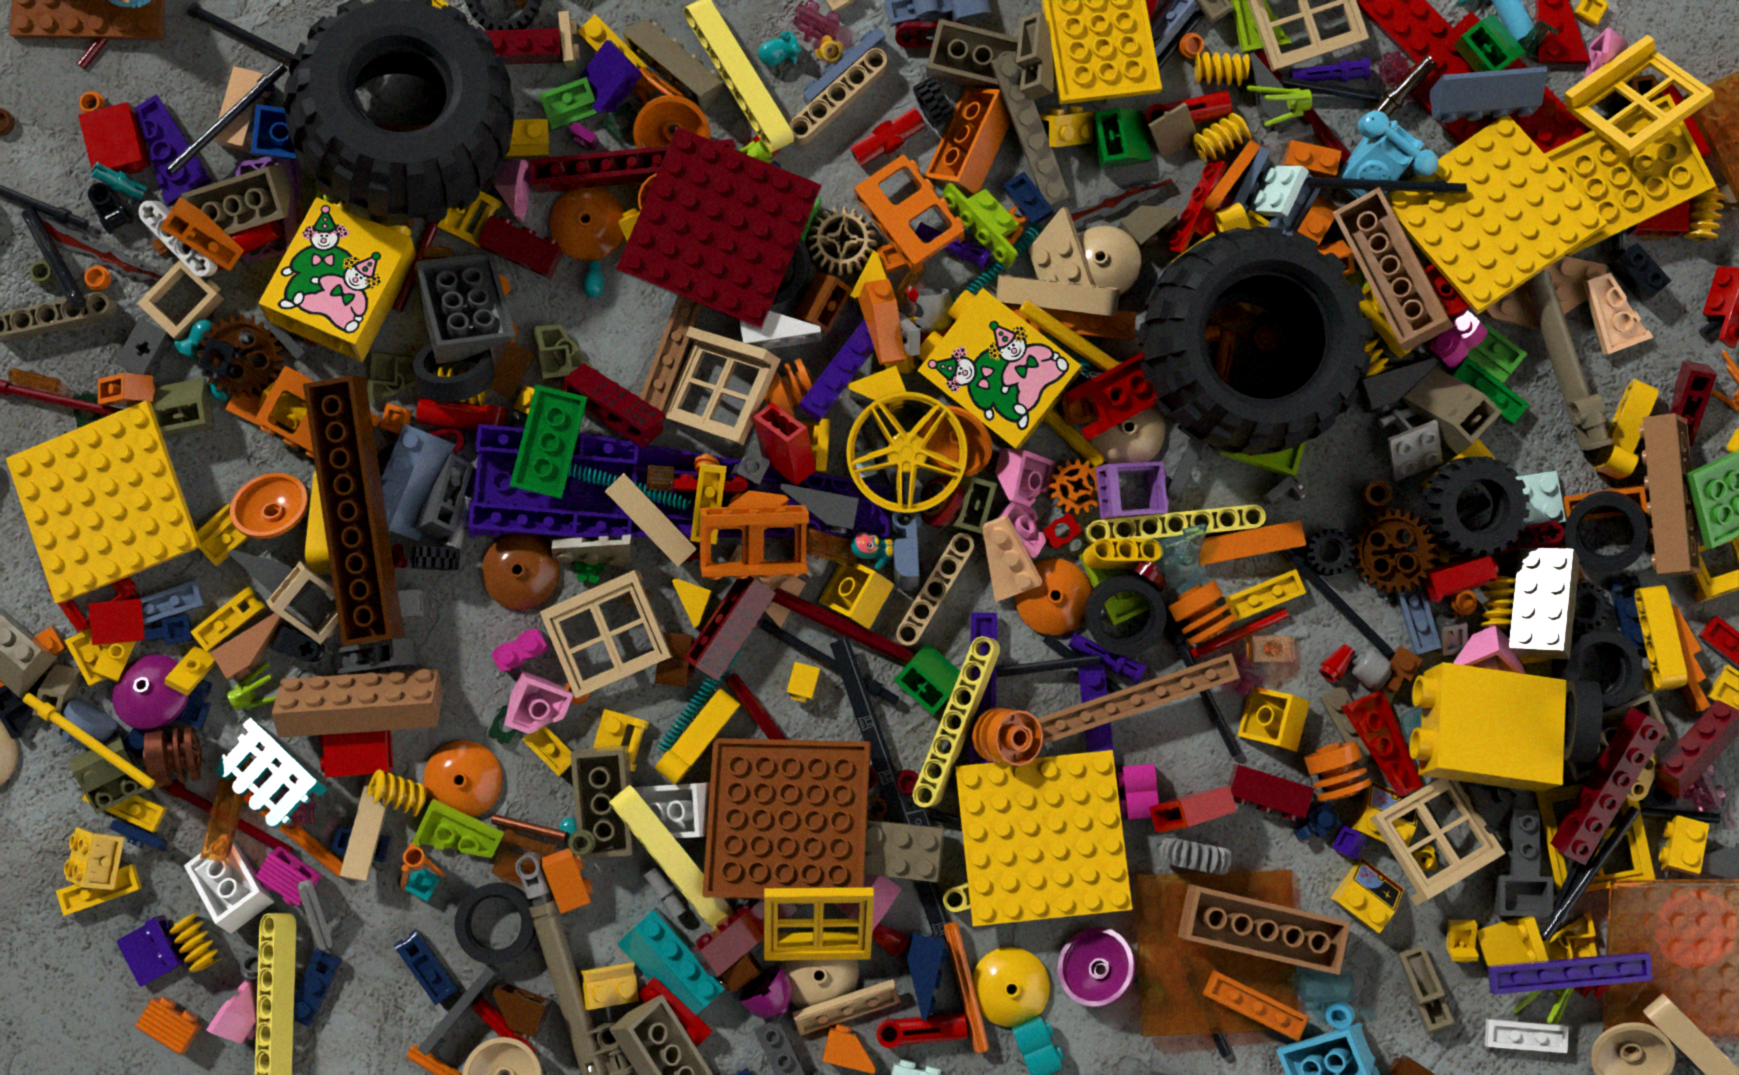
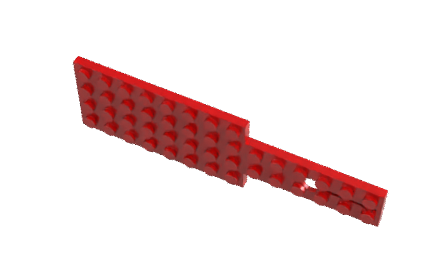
M1356 0L1359 9L1414 64L1397 81L1398 83L1411 72L1426 54L1433 58V62L1436 61L1438 64L1409 94L1432 117L1430 90L1443 75L1475 72L1453 45L1465 32L1481 20L1471 11L1453 28L1426 0ZM1517 59L1505 70L1528 67L1520 59ZM1546 85L1542 105L1533 115L1519 117L1518 114H1508L1544 154L1591 131L1583 122L1566 110V105ZM1483 116L1482 119L1476 121H1468L1467 118H1457V121L1451 123H1442L1441 120L1435 121L1460 145L1497 119H1493L1492 116Z

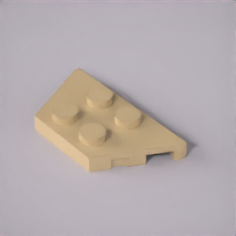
M1063 207L1028 248L1037 277L1040 279L1095 285L1069 208Z

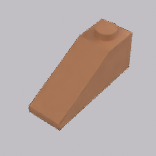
M274 613L213 650L211 654L225 678L240 681L251 674L250 670L258 665L272 643L279 625H283L286 620L277 613Z

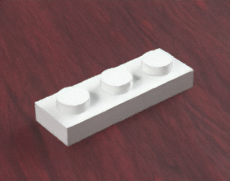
M1486 1019L1485 1046L1567 1053L1569 1026Z

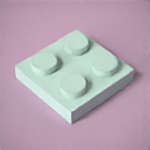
M1268 166L1247 211L1251 209L1260 216L1288 217L1309 171L1303 166Z
M1557 471L1516 477L1517 480H1523L1526 488L1522 489L1523 493L1529 494L1530 502H1526V509L1530 510L1529 518H1524L1523 520L1526 526L1548 521L1566 522Z

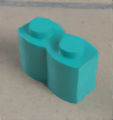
M1041 1016L1011 1028L1030 1075H1049L1063 1069L1060 1062L1064 1061V1057L1059 1045L1053 1047L1050 1037L1054 1036L1048 1020L1043 1022Z

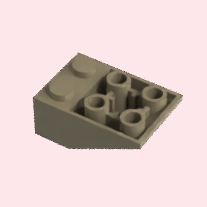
M1433 367L1402 398L1425 423L1433 420L1438 422L1440 438L1456 454L1470 446L1502 413L1484 393L1436 367Z

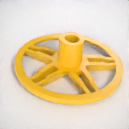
M917 392L892 393L871 403L854 422L847 442V463L850 474L859 490L875 504L895 512H919L941 503L959 484L967 462L966 437L956 416L939 400ZM898 400H916L933 407L907 433L894 415L889 412L885 404ZM879 407L899 432L894 437L890 435L876 412V409ZM938 409L941 412L940 416L924 438L920 437L917 432ZM873 414L878 426L889 442V446L855 459V443L858 432L868 416ZM944 417L950 421L958 438V463L926 448L927 442ZM887 455L888 462L857 469V463ZM927 456L956 467V472L925 463ZM896 467L898 503L890 502L875 494L865 484L859 473ZM920 467L953 477L939 494L924 502L913 504L917 468ZM902 472L910 473L908 504H902Z

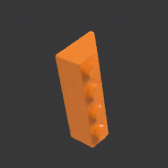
M965 86L953 112V118L950 119L924 175L925 178L944 187L952 182L962 194L973 196L980 191L1012 121L1001 90Z

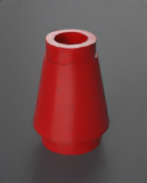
M1343 644L1320 663V675L1331 683L1342 680L1355 655V651L1348 645Z
M880 923L872 931V938L891 957L896 956L900 959L911 942L906 938V934Z

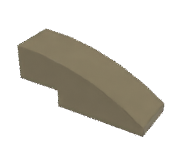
M1042 11L1020 19L1016 64L1022 68L1020 91L1031 100L1053 93L1052 47L1045 15Z
M1424 945L1399 953L1406 982L1426 1035L1451 1027L1455 1022L1444 999L1445 993Z

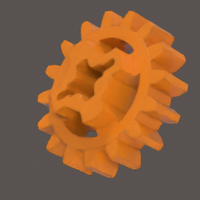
M1076 458L1074 465L1069 460H1066L1065 468L1061 466L1056 468L1059 475L1052 474L1050 477L1055 481V483L1048 486L1049 489L1055 490V493L1050 498H1057L1059 501L1056 507L1064 505V513L1066 514L1070 509H1074V515H1078L1080 509L1087 514L1089 512V505L1093 508L1098 506L1095 499L1099 500L1097 477L1095 474L1097 466L1090 469V461L1088 460L1084 465L1080 464L1079 458ZM1079 470L1075 476H1064L1067 472ZM1087 475L1091 477L1094 488L1089 485ZM1076 481H1079L1081 483L1080 487L1083 490H1079L1077 493H1075L1073 491L1074 487L1071 484H1075ZM1060 486L1062 488H1065V491L1067 493L1066 499L1063 497L1060 491ZM1078 498H1090L1084 503L1075 504Z

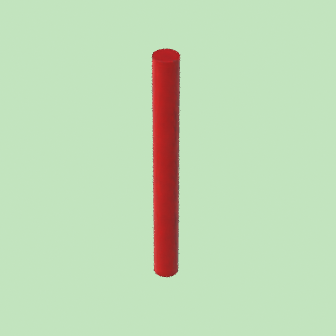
M1283 608L1190 650L1191 655L1195 660L1289 618V614Z

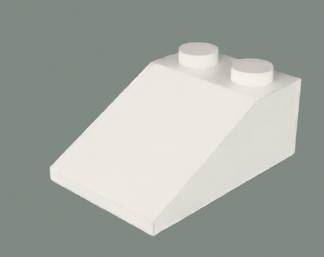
M769 311L762 330L740 321L743 343L770 350L822 342L819 326Z
M710 782L633 787L674 838L707 836Z
M228 833L184 865L213 921L230 934L275 902L270 892L262 887L261 882L255 878L257 872Z

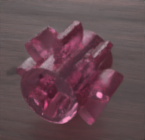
M1400 50L1393 54L1390 52L1383 54L1384 61L1376 64L1379 66L1380 73L1378 76L1386 78V83L1388 84L1394 80L1397 82L1404 79L1402 73H1407L1411 70L1408 68L1407 63L1409 57L1401 56Z

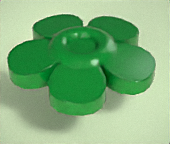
M576 561L574 564L575 570L579 571L576 578L581 583L586 582L587 579H589L591 584L597 583L600 580L598 574L604 571V565L600 562L590 565L583 561Z

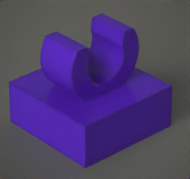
M1343 825L1332 849L1354 860L1356 858L1361 859L1362 855L1359 852L1363 845L1368 846L1367 836Z

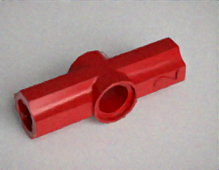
M913 107L893 121L887 120L878 125L871 135L850 147V151L857 163L864 167L884 153L887 155L900 148L906 139L923 130L926 124L919 111Z

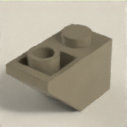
M1140 205L1120 222L1118 228L1128 233L1135 240L1139 249L1143 246L1149 248L1158 240L1156 236L1163 229L1165 232H1168L1178 223L1176 218L1180 211L1177 208Z
M55 664L39 687L37 698L44 703L48 702L56 707L57 712L62 715L69 701L75 700L81 677L80 669ZM33 709L32 715L38 716L37 711Z

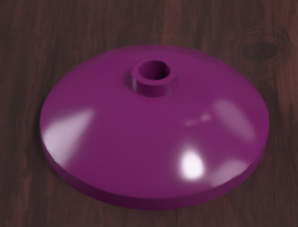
M155 654L141 657L128 665L123 670L118 683H115L112 701L117 716L128 726L145 731L155 730L172 722L182 712L189 698V695L186 696L164 684L167 675L179 662L169 656ZM146 683V687L141 690V687Z
M1090 927L1073 935L1064 945L1058 960V976L1062 988L1071 999L1087 1007H1104L1118 1001L1128 991L1135 974V958L1130 945L1120 934L1105 927ZM1105 966V973L1099 975V969Z

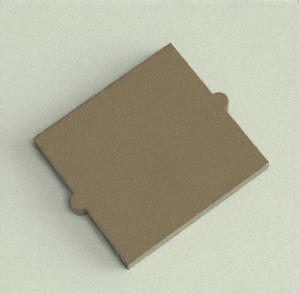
M1185 102L1169 112H1164L1163 116L1148 124L1160 156L1163 159L1178 149L1182 150L1183 146L1193 141V136L1197 133Z

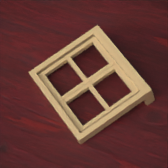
M1247 0L1272 72L1369 39L1356 0H1337L1310 9L1307 0H1296L1300 13L1273 22L1269 20L1263 0ZM1342 5L1351 31L1321 41L1312 15ZM1302 18L1311 45L1281 54L1272 28Z
M689 327L686 336L693 340L694 343L664 409L665 419L744 445L754 422L753 416L760 409L781 359L766 349ZM705 353L727 359L716 385L694 379ZM737 363L759 369L748 396L726 389ZM692 384L713 390L703 416L681 410ZM723 394L746 401L735 427L713 420Z
M633 570L540 611L575 699L673 657L642 585L643 577L640 571ZM630 592L641 618L610 631L600 604ZM590 609L601 636L571 649L560 622ZM643 623L654 650L623 663L613 636ZM604 641L614 668L583 680L573 654Z
M1440 778L1371 817L1372 822L1417 891L1416 894L1410 897L1415 906L1427 901L1505 854L1493 833L1489 834L1484 828L1487 825L1478 811L1475 812L1469 796L1465 794L1459 781ZM1447 791L1462 817L1440 829L1424 803ZM1415 809L1431 835L1407 848L1391 822ZM1466 821L1482 847L1459 859L1444 833ZM1434 839L1450 866L1427 879L1411 852Z

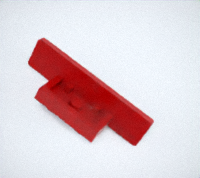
M1209 161L1204 167L1202 177L1192 191L1191 199L1186 209L1181 213L1180 221L1169 238L1166 250L1170 253H1184L1193 234L1200 239H1203L1211 232H1214L1215 235L1218 234L1219 230L1214 213L1231 206L1235 198L1227 193L1214 213L1205 208L1203 204L1219 183L1227 167L1225 161Z
M1717 267L1702 314L1707 318L1724 319L1719 341L1728 348L1733 349L1736 348L1739 340V267Z

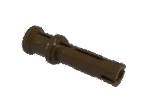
M1426 54L1411 72L1393 90H1387L1384 93V98L1375 107L1371 106L1369 111H1381L1389 118L1397 108L1401 109L1403 107V100L1438 66L1436 61L1433 62V58Z

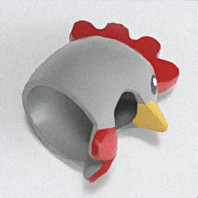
M907 286L908 298L914 302L916 307L914 315L908 317V319L920 330V345L933 331L944 337L955 323L952 321L953 318L948 315L953 305L949 289L926 288L917 290L912 286Z

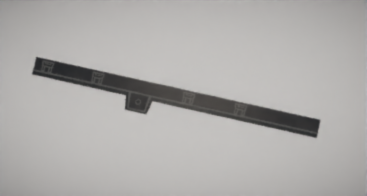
M849 637L830 643L864 742L871 743L870 759L892 821L932 826L926 807L909 809L904 793L898 788V775ZM914 880L932 934L944 937L945 943H947L943 927L945 924L950 923L936 882Z

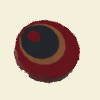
M946 476L933 478L923 488L920 494V502L929 500L939 494L952 479ZM958 484L954 491L941 503L929 509L919 511L923 522L936 528L945 527L953 522L956 518L955 513L957 509H961L963 502L961 486Z

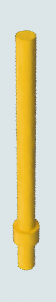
M31 693L24 696L23 702L36 710L39 717L56 724L149 790L153 787L155 781L59 714L56 707L48 702H42Z

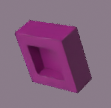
M574 122L570 128L574 138L573 142L584 149L588 146L595 150L600 142L595 133L577 122Z

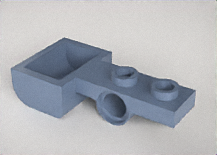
M989 0L884 1L890 27L897 26L904 21H921L951 14L953 21H959L964 24L989 19L992 16Z
M904 480V504H908L910 480ZM915 488L913 504L920 503V488ZM894 511L892 517L893 530L900 536H906L905 539H896L894 541L895 583L902 590H918L917 528H921V513ZM901 517H907L911 520V523L904 526L900 525L897 520Z

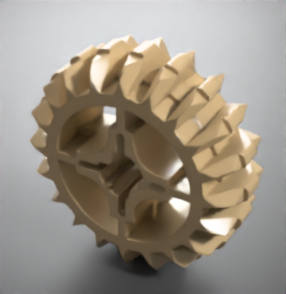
M845 206L842 209L843 213H838V209L834 207L832 216L827 211H824L823 216L825 220L817 217L815 222L819 227L811 226L810 231L815 235L808 236V241L814 243L809 246V251L816 252L812 259L814 261L822 259L819 263L821 269L828 264L829 274H832L834 268H837L838 276H842V269H847L848 275H852V267L854 266L860 272L862 270L860 262L866 265L869 260L866 256H871L873 252L871 248L877 246V241L872 239L876 237V231L869 230L872 228L873 223L871 221L864 223L866 219L865 214L857 218V209H853L851 214H847L848 210ZM840 223L837 232L828 233L827 236H823L829 227ZM848 224L855 226L861 232L863 239L850 234ZM842 231H844V237H846V242L843 246V251L841 252V246L839 245V241L842 237ZM821 244H827L828 247L834 248L837 251V259L829 256ZM862 247L857 255L850 259H845L846 253L849 250Z

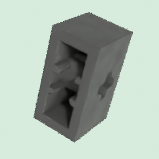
M139 318L115 364L134 374L155 377L161 369L160 363L162 359L173 348L174 338L168 332ZM146 348L150 349L148 354L144 353Z

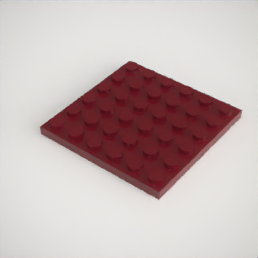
M677 126L616 270L762 330L822 185Z

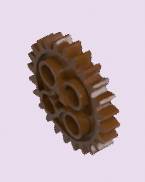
M244 314L241 315L239 321H236L234 316L230 315L229 323L220 318V327L211 324L210 328L213 333L204 331V338L208 340L209 337L234 345L237 348V352L241 355L248 354L245 356V361H242L240 358L233 361L231 369H239L242 372L240 378L233 379L228 376V379L220 377L219 380L209 378L207 384L212 385L216 382L218 384L216 392L221 391L223 388L227 389V397H229L232 391L236 392L237 399H240L242 392H246L247 397L251 398L252 390L261 395L262 385L267 388L271 385L268 380L275 381L278 379L277 375L273 372L282 371V367L276 364L284 362V357L277 355L283 351V347L275 346L279 339L277 337H270L272 332L269 329L264 330L265 324L263 321L258 326L255 325V317H252L249 322H245ZM249 335L253 338L254 342L250 345H244L240 342L239 337ZM199 341L198 345L205 349L207 341ZM257 346L262 347L261 350L250 352ZM204 350L197 351V356L202 358ZM218 354L211 358V366L219 367V364L224 362V357ZM260 357L264 359L266 365L262 368H257L252 364L251 360Z
M1386 509V515L1383 511L1376 512L1377 519L1375 517H1368L1370 525H1360L1364 533L1355 534L1361 541L1360 543L1353 544L1355 548L1359 549V553L1354 554L1355 558H1360L1361 560L1355 567L1364 568L1360 576H1370L1368 584L1372 585L1378 582L1377 590H1383L1386 587L1387 593H1393L1395 588L1398 593H1403L1405 587L1408 591L1414 590V583L1418 586L1423 585L1421 577L1430 578V573L1427 569L1436 568L1431 559L1439 558V555L1432 553V549L1439 547V544L1431 543L1430 541L1436 536V534L1427 533L1430 524L1421 526L1423 517H1417L1413 520L1414 512L1408 511L1404 516V509H1397L1396 513L1393 509ZM1405 529L1411 535L1408 543L1402 538V533ZM1379 533H1382L1385 537L1383 546H1380L1377 542ZM1417 546L1416 551L1374 555V551ZM1407 556H1411L1414 560L1412 569L1406 565ZM1382 559H1385L1389 564L1386 572L1380 566Z

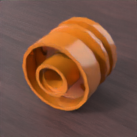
M800 358L794 360L797 372L793 373L788 363L784 364L785 377L781 378L776 370L764 397L767 406L773 402L793 418H795L793 406H799L802 399L815 384L810 371Z
M1215 579L1203 586L1201 584L1194 586L1179 595V600L1167 607L1176 622L1188 618L1190 623L1183 628V634L1193 629L1195 630L1196 634L1187 639L1189 645L1205 642L1225 631L1238 618L1235 612L1225 617L1221 614L1231 607L1229 603L1218 607L1215 604L1223 595Z
M992 708L986 710L978 717L973 727L972 739L975 750L986 761L1023 766L1037 757L1042 747L1043 733L1037 718L1028 711Z
M1357 741L1344 744L1342 742L1333 743L1316 749L1317 752L1304 757L1308 773L1310 775L1322 774L1323 777L1316 781L1313 787L1321 788L1326 786L1327 788L1316 794L1318 801L1343 799L1359 793V791L1372 784L1369 777L1357 779V776L1367 772L1366 767L1353 768L1352 764L1362 758Z

